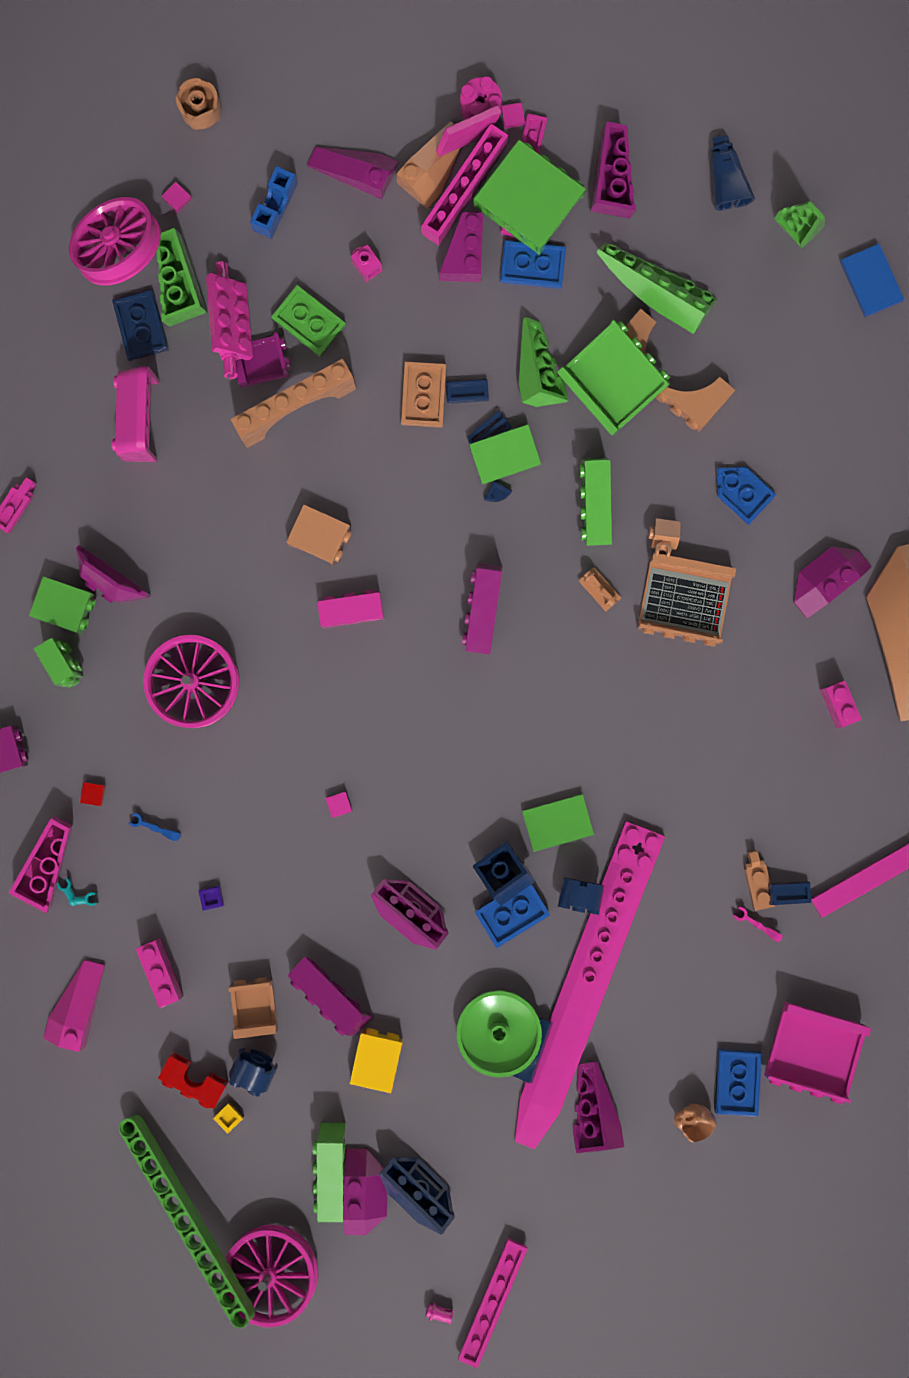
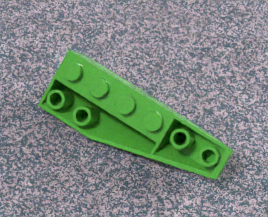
M605 242L597 250V254L609 269L638 298L661 315L693 334L701 326L717 301V298L713 297L711 292L698 288L691 280H685L680 276L625 252L613 244Z

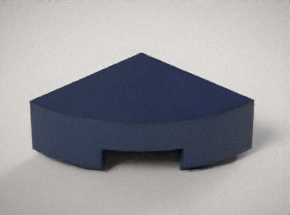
M494 481L484 500L494 503L503 501L512 493V490Z

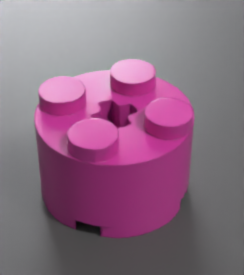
M490 77L474 78L462 87L460 112L464 120L494 106H498L501 110L502 94L498 85Z

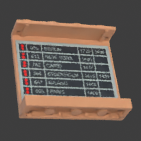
M653 553L650 558L637 628L642 629V633L654 635L655 632L663 633L662 637L675 639V636L683 637V641L686 642L704 641L703 645L716 647V644L723 643L721 633L731 580L735 577L736 568L674 556L668 558L664 554L655 556Z

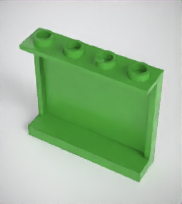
M518 140L474 198V207L540 255L545 249V244L579 199H583L586 189L579 180H573L567 176V172L564 169L551 164V161L545 155L540 156L536 153L530 144Z
M613 320L600 335L557 372L611 435L617 433L671 384L668 381L670 376L663 368L659 371L654 365L657 361L649 352L645 354L640 349L643 345L635 336L631 338L626 333L629 329L621 320L619 322Z

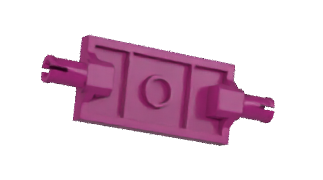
M219 261L215 264L216 274L209 273L206 276L211 345L213 352L220 353L221 360L224 363V377L234 379L238 376L236 361L238 359L249 361L253 357L246 283L230 279L228 263Z

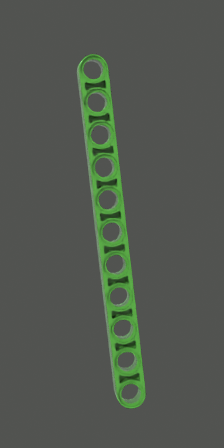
M139 1115L127 1117L119 1124V1132L231 1324L236 1328H244L255 1315L254 1306L143 1118ZM129 1122L134 1124V1131L129 1128ZM140 1140L145 1143V1149L141 1148ZM151 1159L156 1162V1168L151 1165ZM161 1178H165L167 1180V1186H164L162 1184ZM172 1196L178 1199L179 1205L174 1204ZM183 1215L189 1218L190 1224L184 1221ZM194 1234L200 1237L201 1243L195 1240ZM205 1253L212 1257V1261L206 1259ZM216 1272L222 1274L223 1280L217 1278ZM228 1292L234 1294L235 1300L229 1298ZM239 1311L245 1313L246 1319H243L239 1315Z

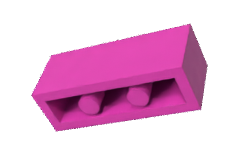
M375 590L363 591V595L355 596V593L342 594L343 598L334 599V596L322 597V601H317L322 628L384 619L380 592L376 593Z
M158 938L137 947L136 952L158 1007L161 1008L180 1000L183 994L161 939Z

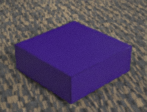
M220 885L198 890L203 911L224 906Z

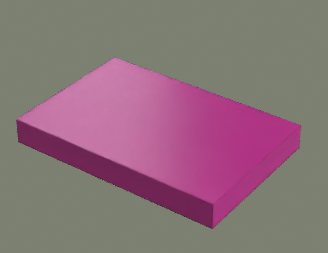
M494 106L447 127L436 150L439 157L481 139L490 124L495 126L501 114L499 107Z

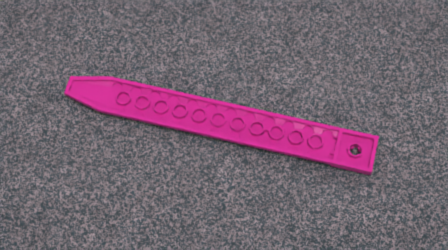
M626 821L623 825L601 885H604L600 913L599 915L589 914L549 1019L553 1024L533 1082H525L520 1095L515 1142L535 1149L560 1114L665 836ZM638 842L641 843L643 851L634 854L635 850L632 849V846L637 845Z

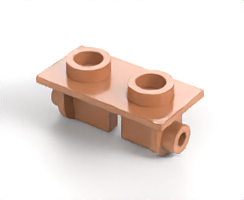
M594 567L578 580L605 612L621 599Z

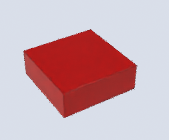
M83 782L80 803L102 806L106 785Z

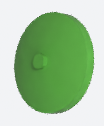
M493 990L482 993L471 1000L460 1015L457 1025L459 1050L466 1062L484 1075L491 1077L515 1075L532 1063L540 1049L542 1030L539 1017L532 1005L518 994L505 990Z

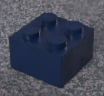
M507 841L472 866L491 896L500 906L535 882Z

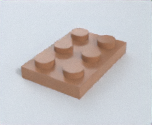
M405 362L401 425L443 428L446 364Z

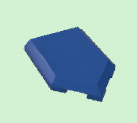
M747 467L716 468L718 498L747 525L777 495Z

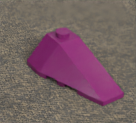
M315 147L307 167L382 200L399 161L381 153Z
M598 1062L579 1064L577 1080L579 1100L578 1104H575L577 1124L573 1126L576 1154L625 1147L621 1123Z

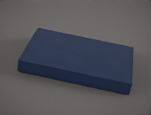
M153 290L112 300L128 361L169 351Z

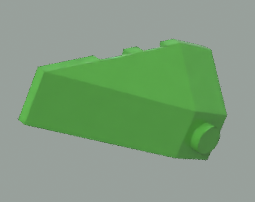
M811 201L782 208L774 218L801 248L819 234L825 226V216Z

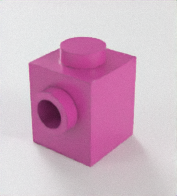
M368 244L364 247L360 246L352 252L350 256L351 262L365 282H368L383 271L382 264Z

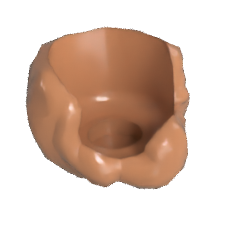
M690 1104L674 1115L675 1126L682 1130L683 1135L691 1143L708 1138L717 1126L713 1113L707 1107L700 1104Z

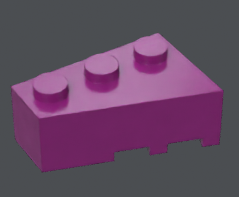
M462 212L439 273L440 281L481 282L483 213Z

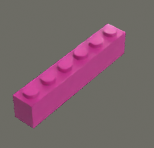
M490 124L422 224L423 236L438 246L441 244L506 148L508 143V135Z

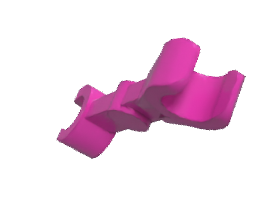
M737 907L743 911V916L738 918L733 914L736 920H747L754 927L763 930L768 937L777 942L781 941L783 935L773 929L764 927L762 923L748 917L747 911L743 907Z

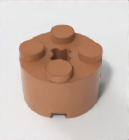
M192 78L180 86V90L176 95V104L186 124L194 130L209 128L220 120L221 103L211 83L199 78Z

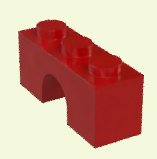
M173 1052L158 1077L162 1081L161 1084L170 1089L174 1087L180 1091L182 1096L188 1099L192 1097L198 1100L199 1105L204 1108L210 1109L211 1107L214 1109L229 1082L212 1072L208 1074L204 1082L195 1083L191 1081L188 1076V1068L192 1062Z

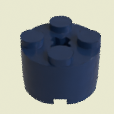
M564 877L557 907L570 909V906H572V911L585 913V909H587V913L599 915L604 885Z
M241 1048L230 1069L229 1084L237 1088L242 1087L248 1090L249 1094L259 1097L261 1093L268 1091L278 1064L273 1065V1059L263 1052L251 1049L250 1052H244L246 1048Z

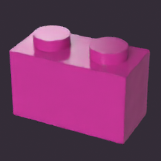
M840 681L820 689L836 728H843L862 720L846 681Z

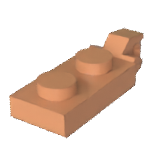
M758 851L747 852L749 863L745 864L746 869L744 870L753 910L757 911L775 907V905H769L768 884H770V879L764 860L760 861Z

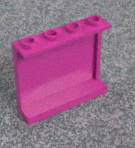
M784 1001L764 1075L769 1079V1083L777 1086H782L783 1083L790 1085L789 1088L797 1092H802L803 1089L810 1091V1095L817 1098H823L824 1095L831 1097L830 1100L838 1104H843V1102L851 1103L852 1100L848 1098L864 1038L865 1036L869 1037L871 1028L861 1023Z

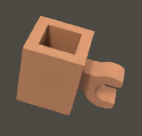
M656 518L654 527L650 526L648 539H652L651 548H655V556H658L660 550H664L666 557L669 558L671 551H676L680 540L681 522Z

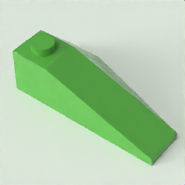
M527 317L523 319L519 373L522 403L535 407L565 403L568 401L565 381L558 376L555 368L557 362L549 354L547 349L549 342L540 322Z

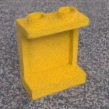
M366 1028V1031L362 1030L350 1084L391 1093L403 1039L399 1038V1035L395 1033L383 1035L379 1034L378 1030Z

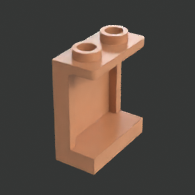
M303 505L286 543L295 549L298 548L334 566L335 562L340 561L344 552L341 550L344 542H349L352 532L350 531V525Z
M267 977L254 978V982L246 983V979L233 981V984L228 987V991L231 993L234 1039L276 1034L278 1022L273 979L267 980Z

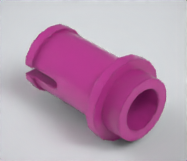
M433 1302V1304H428L425 1317H429V1320L435 1319L451 1324L454 1310L436 1306V1303Z

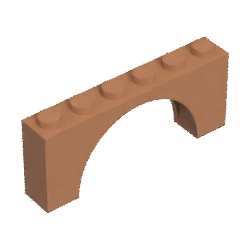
M640 309L626 325L629 329L626 333L631 338L635 336L643 345L640 349L646 354L647 339L655 327L656 321ZM719 377L711 385L696 391L684 392L667 387L656 399L661 403L665 402L669 405L674 415L684 418L689 428L700 432L731 397L735 389Z
M341 359L230 420L241 440L248 448L265 439L267 431L275 423L296 409L326 397H336L339 399L356 390L353 376L344 360Z

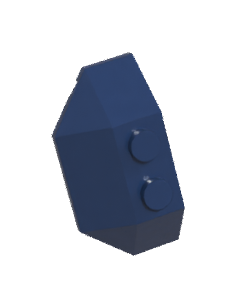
M393 1157L379 1173L386 1192L417 1223L440 1235L445 1232L455 1218L449 1187L419 1158Z

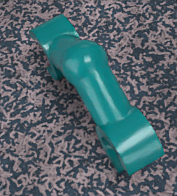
M66 878L67 888H63L60 882L57 883V888L60 891H64L71 906L81 904L94 906L98 904V902L91 903L89 900L91 895L98 894L96 892L76 897L71 888L72 881L69 878Z

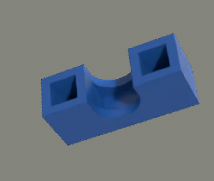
M276 166L268 182L267 197L262 205L258 204L251 218L250 224L253 231L272 239L298 185L295 174Z

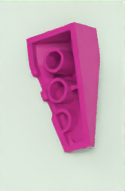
M88 960L83 961L48 1017L43 1037L45 1040L57 1047L77 1052L85 1048L105 964Z

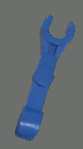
M139 813L132 814L139 818V822L137 824L129 822L130 826L139 827L142 825L154 832L162 833L161 835L172 841L180 839L181 833L144 821L143 816Z

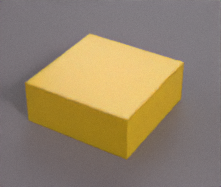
M229 1102L213 1119L228 1134L244 1116Z

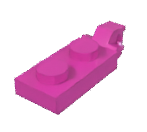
M26 477L21 486L17 484L14 488L12 487L0 505V529L7 534L11 533L34 496L31 492L36 483Z

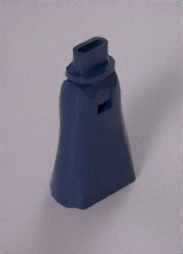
M728 135L713 138L711 167L715 209L723 211L731 209L733 204L735 208L749 205L755 200V197L741 166L740 159L733 148V144L729 142Z

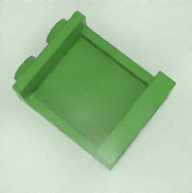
M43 577L29 616L82 634V631H85L89 624V619H87L89 612L95 607V595Z

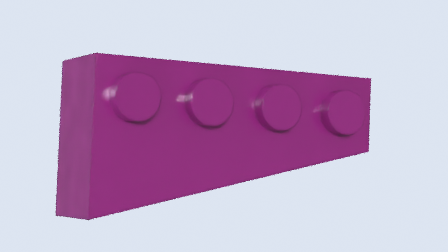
M478 563L477 571L472 570L471 583H475L474 592L469 591L468 604H472L471 612H466L465 624L469 625L468 633L464 632L462 645H466L465 651L490 655L502 576L501 566Z

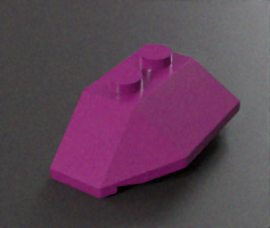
M80 545L76 547L80 576L86 581L84 585L93 591L98 589L103 592L101 597L110 603L113 601L124 603L150 597L149 593Z
M831 546L798 572L793 603L807 619L859 580L872 566L858 550Z
M383 879L372 892L371 897L379 915L410 942L436 950L449 934L441 907L410 881Z
M346 1148L344 1235H367L387 1217V1192L379 1175L384 1167L371 1154L368 1148Z

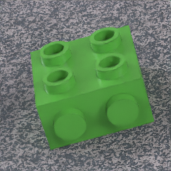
M50 638L33 648L54 685L71 688L80 682L78 679L83 677L81 673L83 668L78 660L72 658L70 654L72 650L66 641L63 643L61 640Z

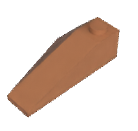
M452 121L415 153L396 174L397 184L427 209L442 195L454 162L461 150L459 148L441 157L436 152L445 129L454 125Z

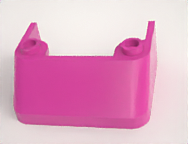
M135 367L119 371L117 376H114V387L117 388L116 430L115 438L112 439V450L116 451V454L123 461L157 462V457L149 450L151 384H159V379L150 367Z

